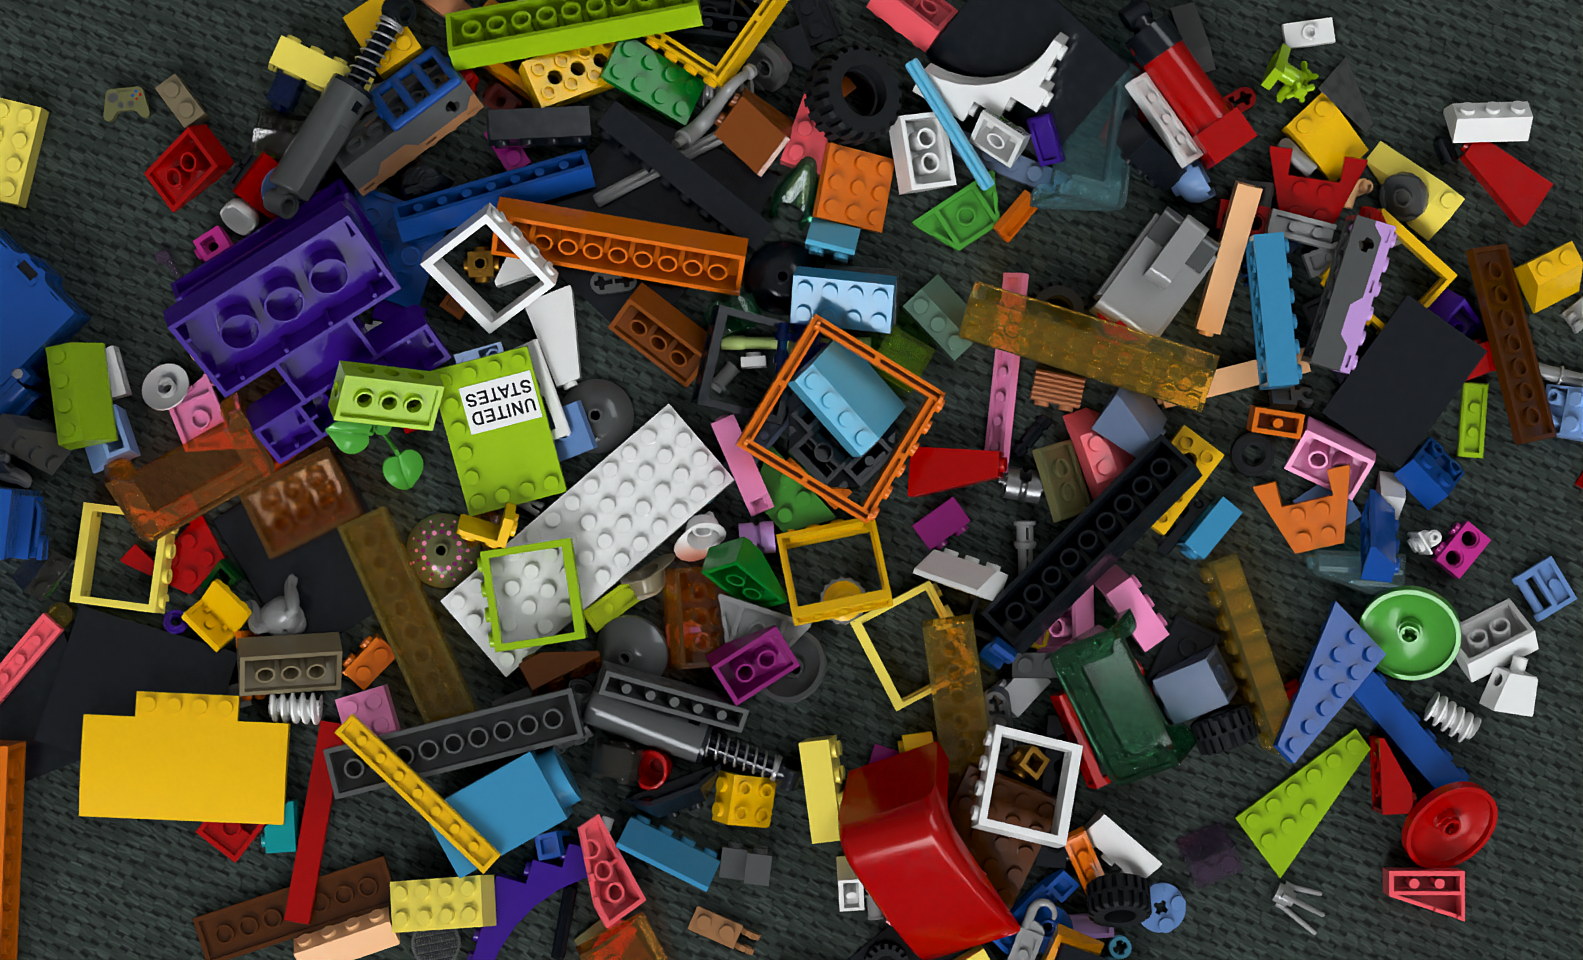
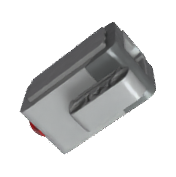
M1169 206L1160 214L1155 213L1149 219L1092 297L1096 301L1089 309V312L1099 318L1105 336L1115 343H1133L1142 349L1162 335L1218 258L1215 256V253L1221 244L1207 235L1209 228L1189 214L1185 218Z

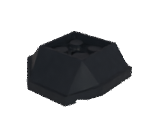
M804 402L789 415L787 453L808 475L831 489H859L887 462L896 447L894 422L866 453L860 457H852L836 441L835 437Z

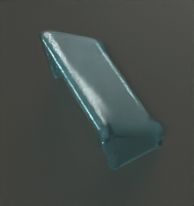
M1128 63L1130 65L1129 70L1123 74L1062 145L1066 159L1063 162L1053 164L1051 185L1039 184L1034 187L1031 193L1030 206L1039 209L1109 212L1120 210L1125 206L1131 165L1129 166L1121 158L1122 150L1116 143L1124 111L1129 108L1136 116L1138 114V105L1125 88L1129 81L1141 75L1140 69L1137 66Z

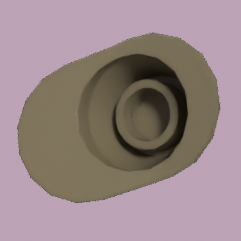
M673 553L664 554L639 570L627 574L620 581L622 584H629L638 600L652 597L663 589L666 582L665 568L674 560L675 555Z

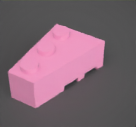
M1115 564L1094 583L1095 587L1105 596V601L1116 612L1126 630L1144 652L1170 635L1165 628L1168 625L1166 620L1160 613L1155 614L1152 609L1155 604L1147 594L1142 595L1139 590L1142 585L1133 574L1129 576Z

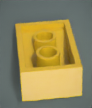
M368 0L342 17L361 47L367 46L365 39L372 38L370 31L377 30L376 22H381L379 17L382 15L381 9L385 0ZM403 26L402 34L397 32L394 37L397 42L392 41L389 45L392 51L386 50L384 53L386 59L381 58L378 63L381 65V68H375L384 80L425 52L409 27Z
M1323 93L1319 94L1281 130L1287 138L1292 140L1300 150L1318 165L1317 169L1330 181H1337L1340 178L1344 156L1361 158L1368 151V148L1341 111Z

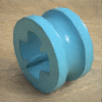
M1115 935V937L1109 940L1108 950L1113 957L1124 959L1131 953V943L1125 936ZM1121 940L1122 944L1126 943L1123 953L1118 954L1117 950L1113 951V947L1116 946V942Z

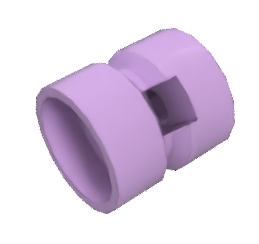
M773 521L759 522L758 526H755L752 522L738 524L739 538L745 537L749 539L763 554L776 553Z

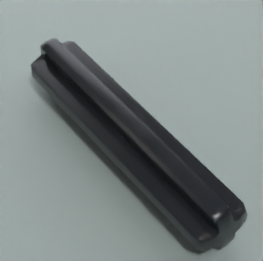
M570 885L563 888L551 953V958L556 960H563L565 958L577 893V888Z

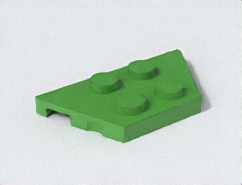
M993 169L988 172L994 181V185L989 189L981 190L975 180L914 220L912 224L958 252L991 231L1000 219L995 172Z
M773 446L769 448L770 452L784 459ZM763 463L760 475L774 505L773 508L764 512L783 533L788 532V529L798 530L812 524H819L836 518L814 492L768 464Z

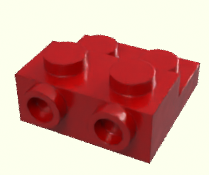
M203 822L196 833L236 863L267 824Z

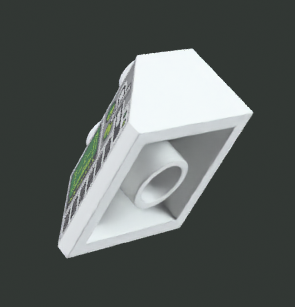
M985 109L979 116L969 142L1011 168L1024 151L1031 134L1002 115L999 117Z

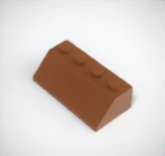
M642 282L626 301L608 328L687 388L697 376L707 332Z

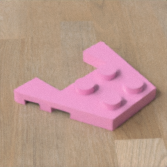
M203 374V377L189 387L187 395L180 404L169 409L185 451L188 453L264 447L262 442L253 433L251 427L233 434L214 389L215 385L206 374Z

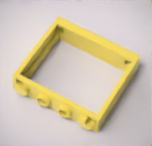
M84 502L69 602L164 614L166 602H169V595L167 594L168 584L171 583L173 576L171 563L176 554L174 542L175 534L179 531V527H177L178 514ZM102 512L160 519L149 604L90 597Z
M930 580L893 598V606L868 611L850 622L896 711L976 670L974 664L978 661L971 649L966 650L963 644L966 638L961 628L954 627L951 619L955 617L948 604L943 606L939 599L943 594L937 583L932 584ZM926 590L965 665L901 698L862 623Z

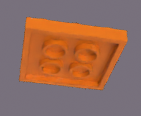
M831 142L826 143L812 217L875 233H882L894 171V159Z

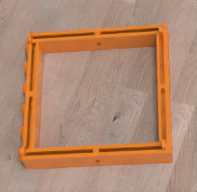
M813 314L735 445L867 524L868 521L873 522L880 511V508L877 506L882 498L886 500L892 492V481L895 477L899 478L904 472L906 458L908 455L913 456L918 449L919 443L917 440L921 433L925 435L933 423L930 419L934 412L939 413L946 401L944 399L946 393L819 315ZM819 332L925 396L924 401L861 505L856 504L753 441Z

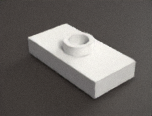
M1332 17L1281 25L1284 44L1291 49L1336 42Z

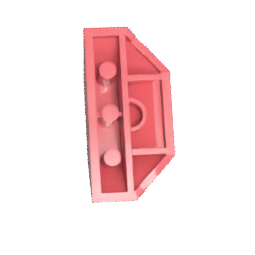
M1083 408L1062 417L1094 501L1134 461V458L1130 453L1091 429L1099 413L1089 408Z

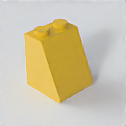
M1570 241L1514 268L1516 280L1533 314L1579 292L1583 261L1573 241Z

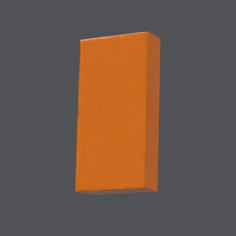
M1024 190L993 226V229L1004 241L1009 243L1040 207L1039 203L1030 192Z

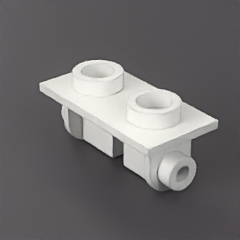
M1437 530L1407 533L1410 538L1407 540L1410 548L1420 555L1433 554L1430 548L1439 544L1442 539L1441 533Z

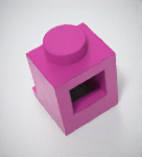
M218 225L193 241L196 246L194 252L202 263L234 245L224 228ZM218 244V249L212 252L211 246Z

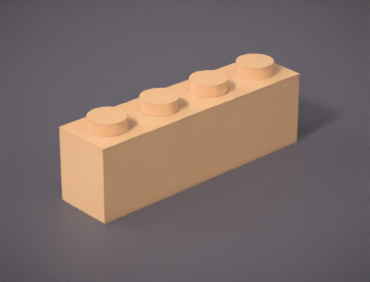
M388 906L295 938L294 956L296 960H355L399 945L400 933H392L391 910Z

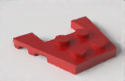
M1269 145L1278 210L1334 224L1364 171L1368 160L1344 156L1339 182L1289 175L1293 149Z
M186 490L172 505L190 525L174 542L176 554L171 563L173 576L169 585L191 595L201 586L221 559H226V556L204 518L205 516L194 499V495L190 490ZM134 544L120 561L153 577L155 560L138 544Z

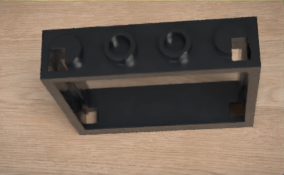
M713 305L690 404L751 418L755 410L708 399L727 316L791 332L785 360L805 327L723 305ZM788 384L774 405L773 414H769L765 422L782 425L783 421L787 419L789 412L787 402L789 396L793 393Z

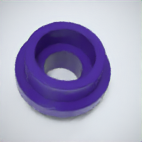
M175 609L166 613L163 618L165 630L171 634L184 632L188 627V624L181 618L184 612ZM174 620H179L181 622L179 625L176 626L171 624Z

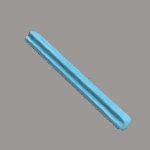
M917 58L912 59L905 65L907 71L981 190L989 189L994 185L992 177Z

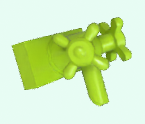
M1283 43L1269 60L1261 86L1270 90L1279 80L1284 85L1277 93V102L1282 103L1285 98L1295 97L1303 103L1307 93L1315 89V85H1308V82L1312 79H1318L1319 75L1316 73L1312 74L1307 69L1308 64L1306 61L1301 62V71L1288 63L1291 48Z

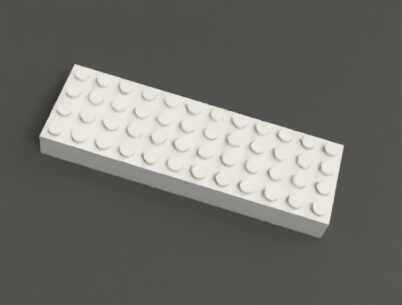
M667 404L511 539L505 548L573 538L582 603L585 610L734 482L735 479L672 406ZM562 547L490 558L503 643L557 635L573 621ZM477 569L444 597L441 603L504 676L508 677L519 668V663L522 662L524 657L536 653L544 645L495 652V647H490L488 633L492 632L491 622H486L484 610L485 607H488L487 597L483 598L481 592V582H484L483 572L479 573Z

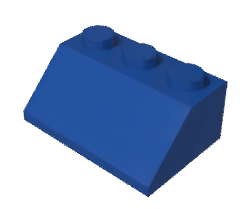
M1369 489L1360 519L1361 579L1391 583L1394 573H1398L1400 568V558H1396L1400 540L1396 539L1395 536L1398 533L1399 520H1395V509L1373 489Z

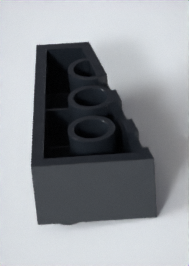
M589 106L488 110L486 114L488 146H495L496 149H506L510 146H520L521 148L534 146L586 147L591 137Z

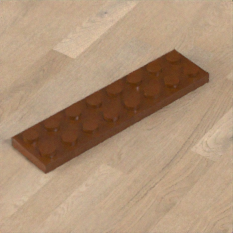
M1500 244L1469 249L1465 252L1515 445L1557 437L1508 245Z
M383 855L319 876L311 924L284 920L290 886L192 919L205 960H229L299 937L303 934L321 930L329 925L333 926L342 923L352 917L368 914L376 909L391 907L390 882L394 881L386 857Z

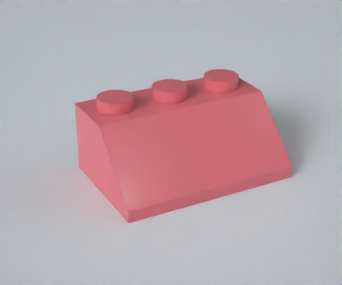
M870 0L866 6L875 16L884 20L896 32L902 34L915 47L920 48L924 52L935 43L959 12L945 0Z

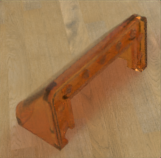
M237 392L225 398L220 404V413L225 420L224 422L143 467L136 469L133 463L125 458H118L104 465L105 486L137 535L143 541L153 542L266 480L273 474L275 469L274 461L269 451L253 433L246 414L247 408Z

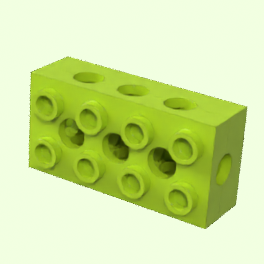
M339 360L328 406L333 419L337 421L433 431L445 386L438 372Z

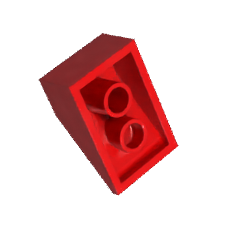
M206 124L187 127L144 172V175L171 211L176 212L220 179L235 162Z
M1369 735L1372 810L1382 815L1409 814L1417 804L1415 792H1412V787L1386 740L1376 735Z

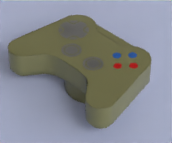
M139 86L109 89L106 92L103 117L107 122L111 123L115 121L118 114L129 111H136L145 119L151 117L152 113L143 88Z

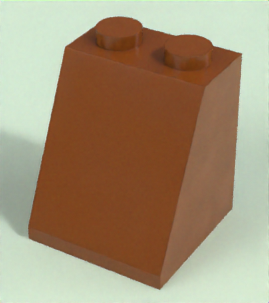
M744 87L740 94L735 92L728 102L730 107L726 113L721 111L715 119L714 124L716 128L714 135L757 175L762 177L789 142L794 121Z

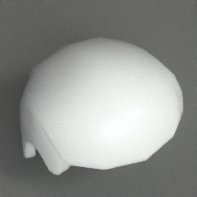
M242 198L231 199L220 211L223 222L235 233L242 236L249 235L260 222L258 210Z

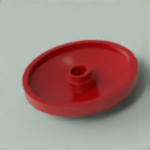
M1453 782L1438 787L1424 796L1408 814L1402 829V845L1409 857L1421 867L1434 869L1456 866L1471 858L1487 843L1497 823V805L1486 789L1473 782Z

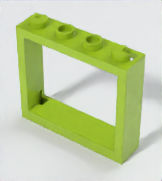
M573 538L480 552L481 557H477V566L479 573L483 572L484 582H481V592L483 598L487 597L488 607L484 608L487 623L491 622L492 632L488 633L490 647H495V652L588 638ZM562 547L575 632L503 643L490 558Z

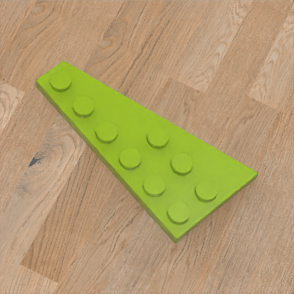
M1353 728L1234 817L1279 878L1285 873L1371 748L1356 728Z

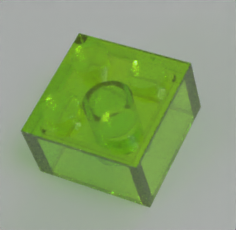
M893 326L891 333H887L877 351L920 377L933 356L935 349ZM870 363L871 367L884 381L909 395L911 394L912 388Z

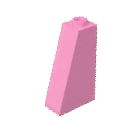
M734 414L718 417L714 423H711V426L751 517L773 508V502L752 455L735 445L742 432Z

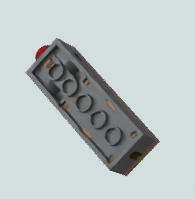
M438 63L426 72L437 88L450 80ZM472 69L456 71L462 78V83L398 131H393L386 120H382L375 110L358 122L335 161L362 196L375 190L379 184L387 178L394 176L398 170L409 162L414 161L421 153L434 146L448 133L456 130L460 124L476 115L484 107L475 95L479 78ZM418 78L405 87L416 103H419L429 95ZM398 94L385 102L396 118L409 110Z

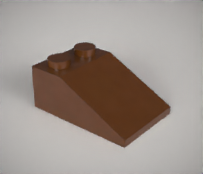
M598 651L541 652L537 655L532 653L524 657L522 662L519 663L522 678L532 696L562 689L568 686L571 680L582 679L599 670L602 666L601 656Z

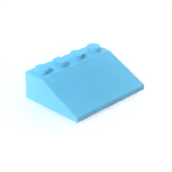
M832 339L788 382L790 388L852 457H860L866 453L906 407L866 360Z

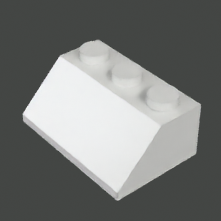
M1528 101L1454 103L1444 108L1443 111L1453 143L1528 141L1533 120Z
M934 112L898 116L895 124L890 127L889 134L899 195L957 185L949 137Z
M947 548L944 549V552L934 549L914 568L913 573L990 601H993L1003 591L1008 578L1007 574L1000 572L1001 566L989 562L986 563V566L979 564V559L968 555L965 556V559L959 558L958 552Z
M1508 598L1461 622V645L1455 658L1472 683L1492 673L1495 667H1504L1510 664L1513 655L1524 657L1538 650L1536 633L1518 608Z
M1100 810L1084 826L1093 849L1097 847L1102 851L1103 854L1100 857L1110 866L1116 863L1122 869L1120 873L1139 875L1146 879L1162 865L1159 860Z

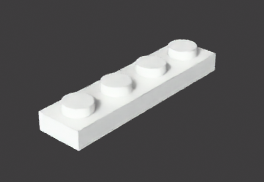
M1146 72L1125 85V88L1182 169L1204 155Z

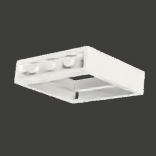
M488 203L427 250L420 263L489 334L554 287L559 274L553 268V263L547 262L540 254L539 249L523 237L521 230L516 226H512L502 211L499 212L491 203ZM485 224L541 280L498 313L442 258Z
M1000 725L989 728L986 738L983 739V745H986L985 754L981 756L979 761L981 776L974 788V795H977L975 805L972 806L970 811L972 814L971 828L1055 848L1066 846L1083 746ZM1002 737L1065 752L1051 834L987 819Z

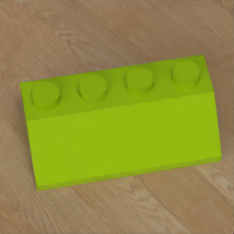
M69 342L46 347L58 445L68 450H75L118 441L105 344Z

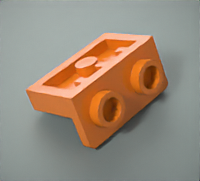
M377 633L373 637L368 635L360 643L361 649L357 654L351 653L342 662L344 666L342 673L352 679L363 690L399 655Z

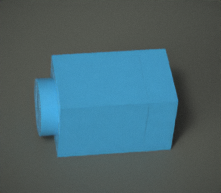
M551 747L542 753L539 749L525 752L443 799L503 855L568 819L573 813L571 806L581 801L582 795L565 761L556 748ZM430 824L459 879L478 869Z

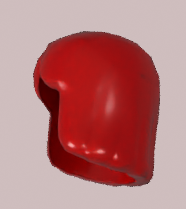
M651 748L642 753V760L638 764V773L640 775L638 783L642 789L648 791L657 790L669 778L672 772V761L666 752Z

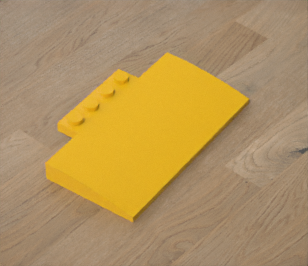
M137 691L135 717L83 714L79 816L284 825L291 724L239 721L240 696Z

